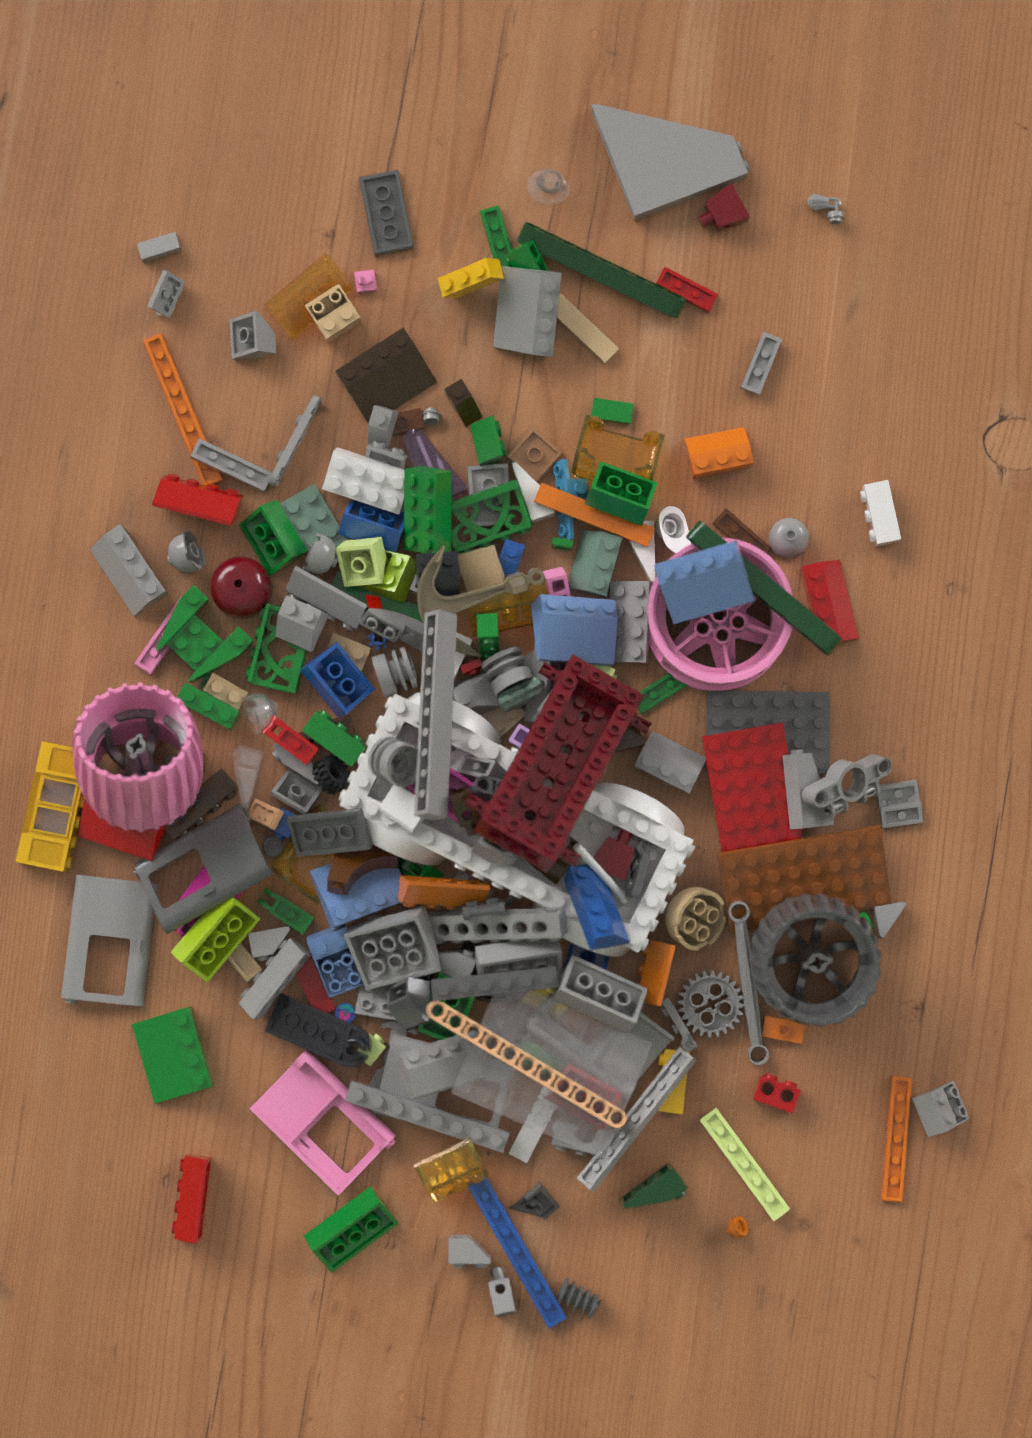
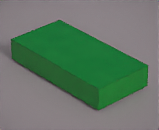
M594 397L591 419L630 425L634 404Z

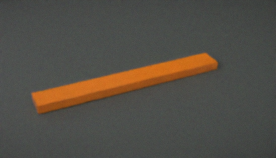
M160 333L143 340L191 456L198 439L206 441V438L164 337ZM192 459L202 485H215L223 481L220 472Z

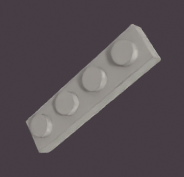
M200 438L190 456L191 459L263 493L272 474Z

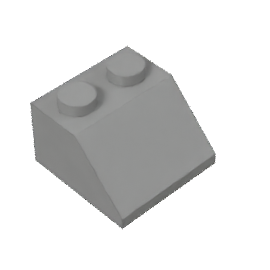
M286 595L278 612L275 636L313 652L329 615Z

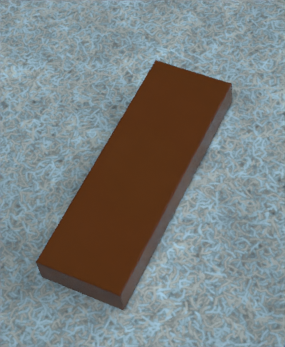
M727 508L713 522V525L730 539L747 542L766 554L772 549Z

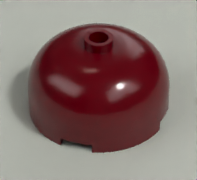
M238 556L225 560L215 569L210 581V592L214 603L222 612L233 618L244 619L255 616L266 606V603H269L272 595V582L268 572L258 561L249 557ZM242 581L241 587H235V585Z

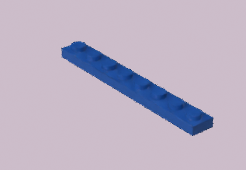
M483 1172L467 1181L466 1185L548 1328L565 1320L567 1317L485 1173Z

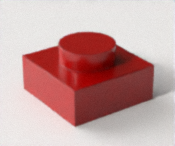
M479 658L460 666L463 675L468 674L469 677L479 673V669L482 668Z

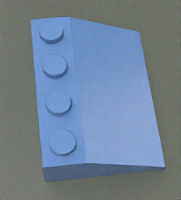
M737 540L654 564L659 585L674 624L755 601Z
M540 594L531 604L537 661L567 663L573 654L591 665H614L618 621L615 600Z
M332 863L309 871L330 929L402 903L398 900L401 875L398 868L377 869L364 874L352 885L348 895L334 894L327 891V878Z

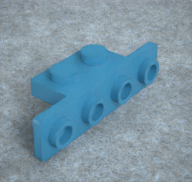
M568 459L556 461L553 470L556 481L555 488L586 500L588 496L587 479H570ZM557 512L560 538L573 540V520L576 519Z

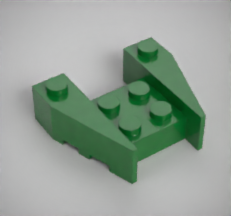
M194 585L179 599L156 648L157 653L160 654L168 647L194 671L189 678L191 684L239 659L254 643L253 639L239 626L225 641L206 626L196 615L209 603V600Z

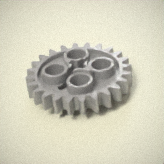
M711 970L710 976H707V973L703 971L701 978L696 973L695 981L688 978L690 985H682L686 991L685 993L679 992L683 1000H679L677 1003L683 1004V1007L678 1009V1011L685 1013L681 1019H688L685 1026L693 1025L692 1032L700 1029V1036L707 1031L708 1037H711L712 1032H715V1035L719 1037L720 1030L727 1034L726 1027L734 1029L732 1022H740L736 1016L743 1015L739 1011L740 1007H744V1004L739 1003L743 996L737 995L741 988L734 989L736 981L728 982L729 975L723 979L722 972L715 976L714 970ZM713 984H718L721 988V992L717 996H713L710 993V987ZM695 993L701 994L703 998L700 1005H694L691 1001V997ZM725 994L727 995L726 999L714 1004V1009L707 1007L698 1013L694 1012L695 1009L706 1005L708 998L715 1000ZM724 1002L730 1005V1011L727 1014H722L719 1010L720 1004ZM709 1012L712 1015L710 1023L705 1024L701 1021L702 1013Z

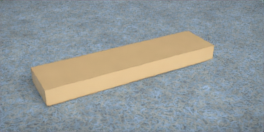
M562 294L559 295L557 319L606 364L619 351V348Z

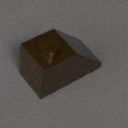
M462 379L444 389L446 397L465 427L483 418Z

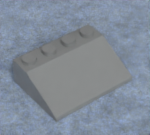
M501 266L504 279L500 280L493 347L552 357L562 273Z
M425 906L351 925L344 934L366 990L397 983L408 977L416 978L441 970L433 927Z

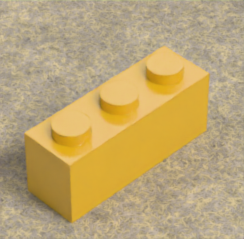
M484 258L439 277L438 282L442 297L457 299L503 280L504 275L500 259Z
M664 1049V1052L659 1054L658 1065H662L663 1069L677 1050ZM687 1074L658 1111L683 1114Z

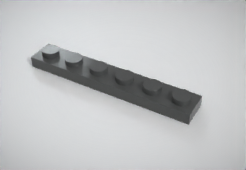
M556 967L435 979L431 980L433 1001L558 988Z

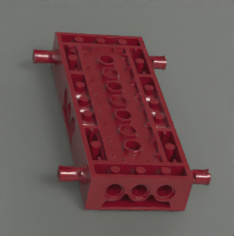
M573 654L561 671L546 662L540 668L538 674L552 680L554 687L491 800L486 802L470 793L464 805L481 813V818L473 830L474 832L546 873L558 858L573 865V867L577 865L581 855L565 847L568 836L627 727L631 725L646 735L650 729L649 727L652 725L651 722L636 715V710L644 697L642 693ZM579 715H586L589 721L582 722L579 719ZM561 747H568L571 751V754H563L561 751ZM543 780H550L553 784V787H545L543 784ZM524 813H532L535 820L528 821Z

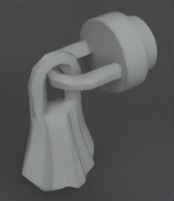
M817 194L810 195L807 204L811 209L816 211L824 208H833V211L828 212L830 224L837 225L842 223L844 213L838 211L841 205L840 199L836 197H823ZM829 201H835L834 205H829Z

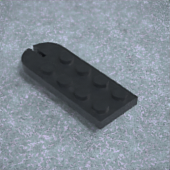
M280 993L265 1029L267 1033L346 1067L360 1066L368 1058V1055L352 1049L354 1045L368 1052H371L372 1048L371 1037L365 1029L283 993Z

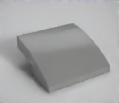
M916 779L879 785L880 795L877 796L882 828L923 823L922 806L919 798L918 781Z

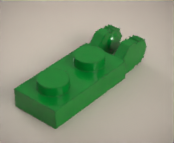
M265 888V894L276 899V902L273 906H270L265 900L259 898L257 903L269 910V913L304 935L315 917L283 896H279Z

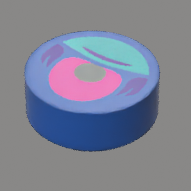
M342 1003L337 1006L335 1016L352 1022L356 1016L355 1008L349 1003Z

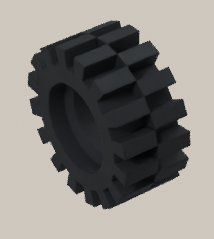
M333 754L326 755L316 762L312 768L314 770L312 775L316 776L314 781H318V787L322 786V791L325 792L327 790V794L332 793V795L350 784L347 782L348 775H350V771L346 770L348 766H344V761H339V758L337 756L334 757Z

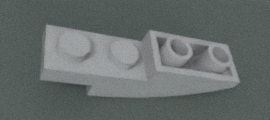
M369 608L359 621L360 625L393 643L399 639L423 652L424 624L412 617L394 611Z

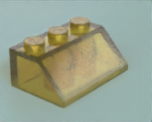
M470 1138L414 1164V1168L433 1202L441 1201L448 1195L460 1192L467 1186L479 1183L490 1176L482 1155Z

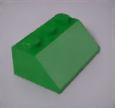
M278 500L259 506L239 524L269 576L294 563L308 552Z

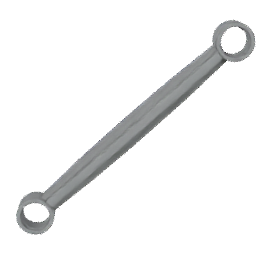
M737 900L729 905L728 914L735 923L740 979L751 1041L747 1054L753 1064L762 1065L768 1060L769 1052L762 1043L757 987L750 970V941L746 919L749 917L750 912L745 902ZM736 904H741L746 908L745 916L740 919L734 918L731 913L732 907ZM756 1047H762L766 1052V1056L760 1061H756L751 1057V1052Z

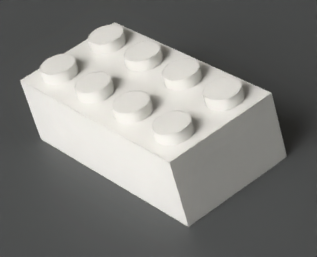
M337 447L333 450L322 489L400 514L404 508V469Z

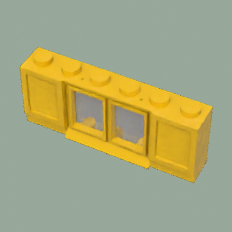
M41 742L15 862L67 872V869H71L73 862L71 851L72 848L75 849L77 844L75 832L76 828L79 829L81 820L79 816L80 809H83L85 801L74 771L72 747Z

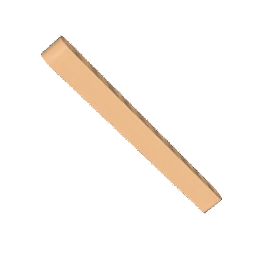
M432 1001L427 1005L426 1013L430 1019L582 1110L615 1128H620L626 1123V1114L623 1110L446 1004ZM435 1005H439L442 1008L441 1014L437 1017L433 1016L431 1011ZM456 1015L459 1017L460 1023L457 1027H452L450 1025V1018ZM472 1026H475L478 1030L474 1038L468 1036V1029ZM489 1037L495 1039V1046L491 1049H488L485 1043ZM511 1048L513 1050V1057L506 1060L503 1053L505 1049ZM528 1058L531 1061V1067L528 1070H524L521 1064L524 1059ZM546 1069L549 1072V1077L547 1080L542 1081L539 1074L542 1070ZM565 1080L567 1087L564 1091L560 1092L557 1088L558 1082ZM578 1091L584 1092L585 1097L581 1102H577L575 1099ZM600 1101L602 1110L595 1113L593 1105L595 1102ZM618 1112L620 1115L619 1121L612 1123L611 1115Z

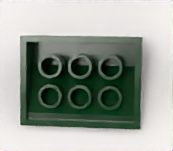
M669 1162L619 1200L624 1209L672 1201L674 1198L678 1201L687 1194L685 1190L688 1187Z

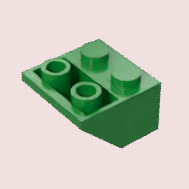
M493 415L471 424L470 428L479 465H493L503 462V456H506L504 441L499 440V437L502 436L499 420L495 421Z

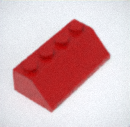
M168 474L161 478L152 502V506L231 526L239 518L243 495L238 494L239 492L234 489H227L225 491L219 489V486L214 484H207L205 486L199 484V481L195 479H187L186 481L179 479L180 476Z
M840 560L822 561L802 566L800 572L809 610L842 638L840 643L859 639Z
M187 1154L180 1161V1171H183L182 1180L179 1179L177 1184V1192H180L179 1200H176L174 1213H177V1221H173L172 1234H175L174 1239L197 1244L202 1239L212 1157Z

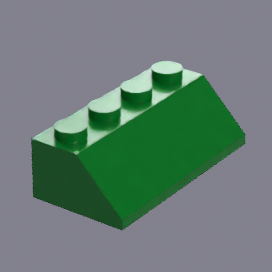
M370 1186L305 1234L304 1238L312 1252L333 1273L399 1223L380 1196Z

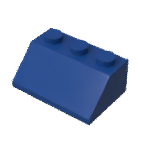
M351 499L343 513L338 534L347 539L354 540L382 537L384 549L396 553L404 536V512L396 514Z
M338 642L329 646L300 669L337 717L349 713L375 690Z

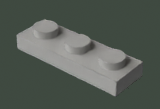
M763 332L740 389L758 396L760 395L782 341L781 338Z

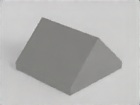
M288 769L273 788L270 795L302 814H309L320 797L322 788Z

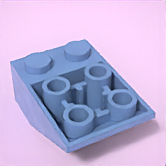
M346 924L333 929L329 927L306 936L307 944L329 998L364 985L344 938V934L348 930Z

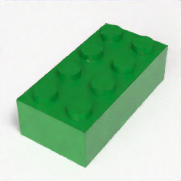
M426 466L404 469L405 550L420 553H437L442 545H444V552H451L452 471Z

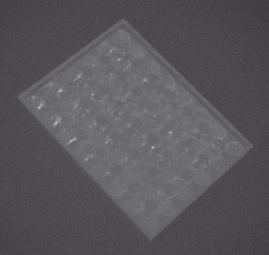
M533 990L492 995L480 1023L484 1028L623 1111L627 1106L653 1044ZM489 1037L485 1042L488 1049L495 1046V1039L493 1037ZM474 1044L470 1046L451 1091L452 1094L602 1159L605 1158L617 1129L582 1110ZM511 1048L505 1049L503 1053L506 1060L513 1057V1050ZM528 1058L522 1061V1068L528 1070L531 1067V1061ZM546 1069L540 1072V1079L542 1081L548 1079L549 1072ZM561 1080L558 1082L557 1088L560 1092L564 1091L567 1083L565 1080ZM578 1091L575 1095L577 1102L583 1101L585 1097L583 1091ZM600 1101L595 1102L593 1105L595 1113L602 1110ZM615 1112L611 1115L612 1123H617L620 1115L618 1112Z

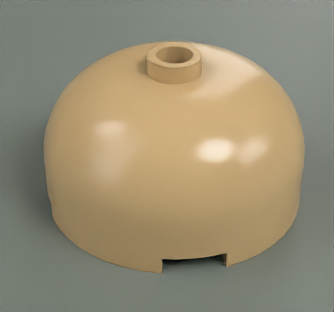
M689 887L680 891L672 898L666 910L665 924L669 935L676 943L690 950L696 951L707 944H713L720 936L725 925L724 901L718 894L703 887Z

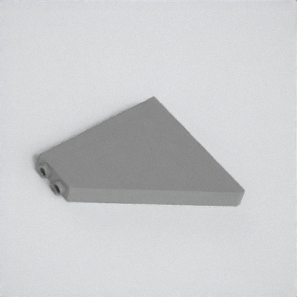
M599 104L591 105V113L634 221L747 178V171H749L746 159L743 160L741 157L742 148L739 141L735 142L734 137L731 135Z

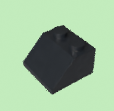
M457 551L443 552L441 566L435 578V589L444 596L460 594V570ZM436 553L416 554L415 572L417 588L425 567Z

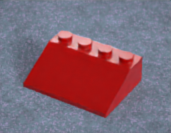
M85 799L77 836L153 861L166 824L160 826V829L157 830L152 828L144 829V832L134 829L125 831L122 827L116 825L113 827L105 819H100Z

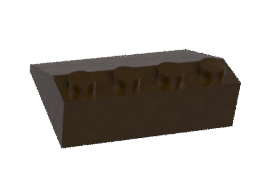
M404 327L335 370L340 382L368 424L374 405L395 410L437 383Z

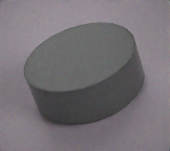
M274 836L266 838L262 844L263 852L269 857L279 856L283 851L282 841Z

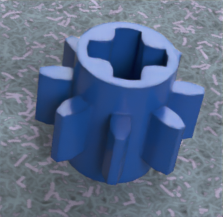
M375 632L371 636H367V639L372 640L369 647L375 645L377 652L383 646L385 649H388L387 642H392L383 637L382 643L379 641L375 643V636L377 635Z

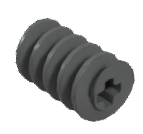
M566 1277L556 1294V1297L559 1296L558 1303L561 1304L566 1300L567 1308L574 1304L573 1311L575 1312L581 1308L580 1315L583 1316L588 1312V1319L590 1320L597 1311L602 1298L598 1301L597 1293L590 1297L591 1290L589 1289L583 1293L584 1287L582 1285L576 1289V1282L568 1285L569 1278Z

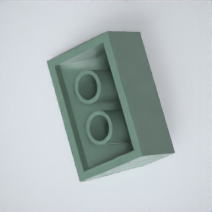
M582 530L568 581L569 589L606 599L622 537L605 532Z

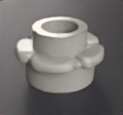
M427 408L422 413L423 422L428 425L438 424L442 416L436 408Z

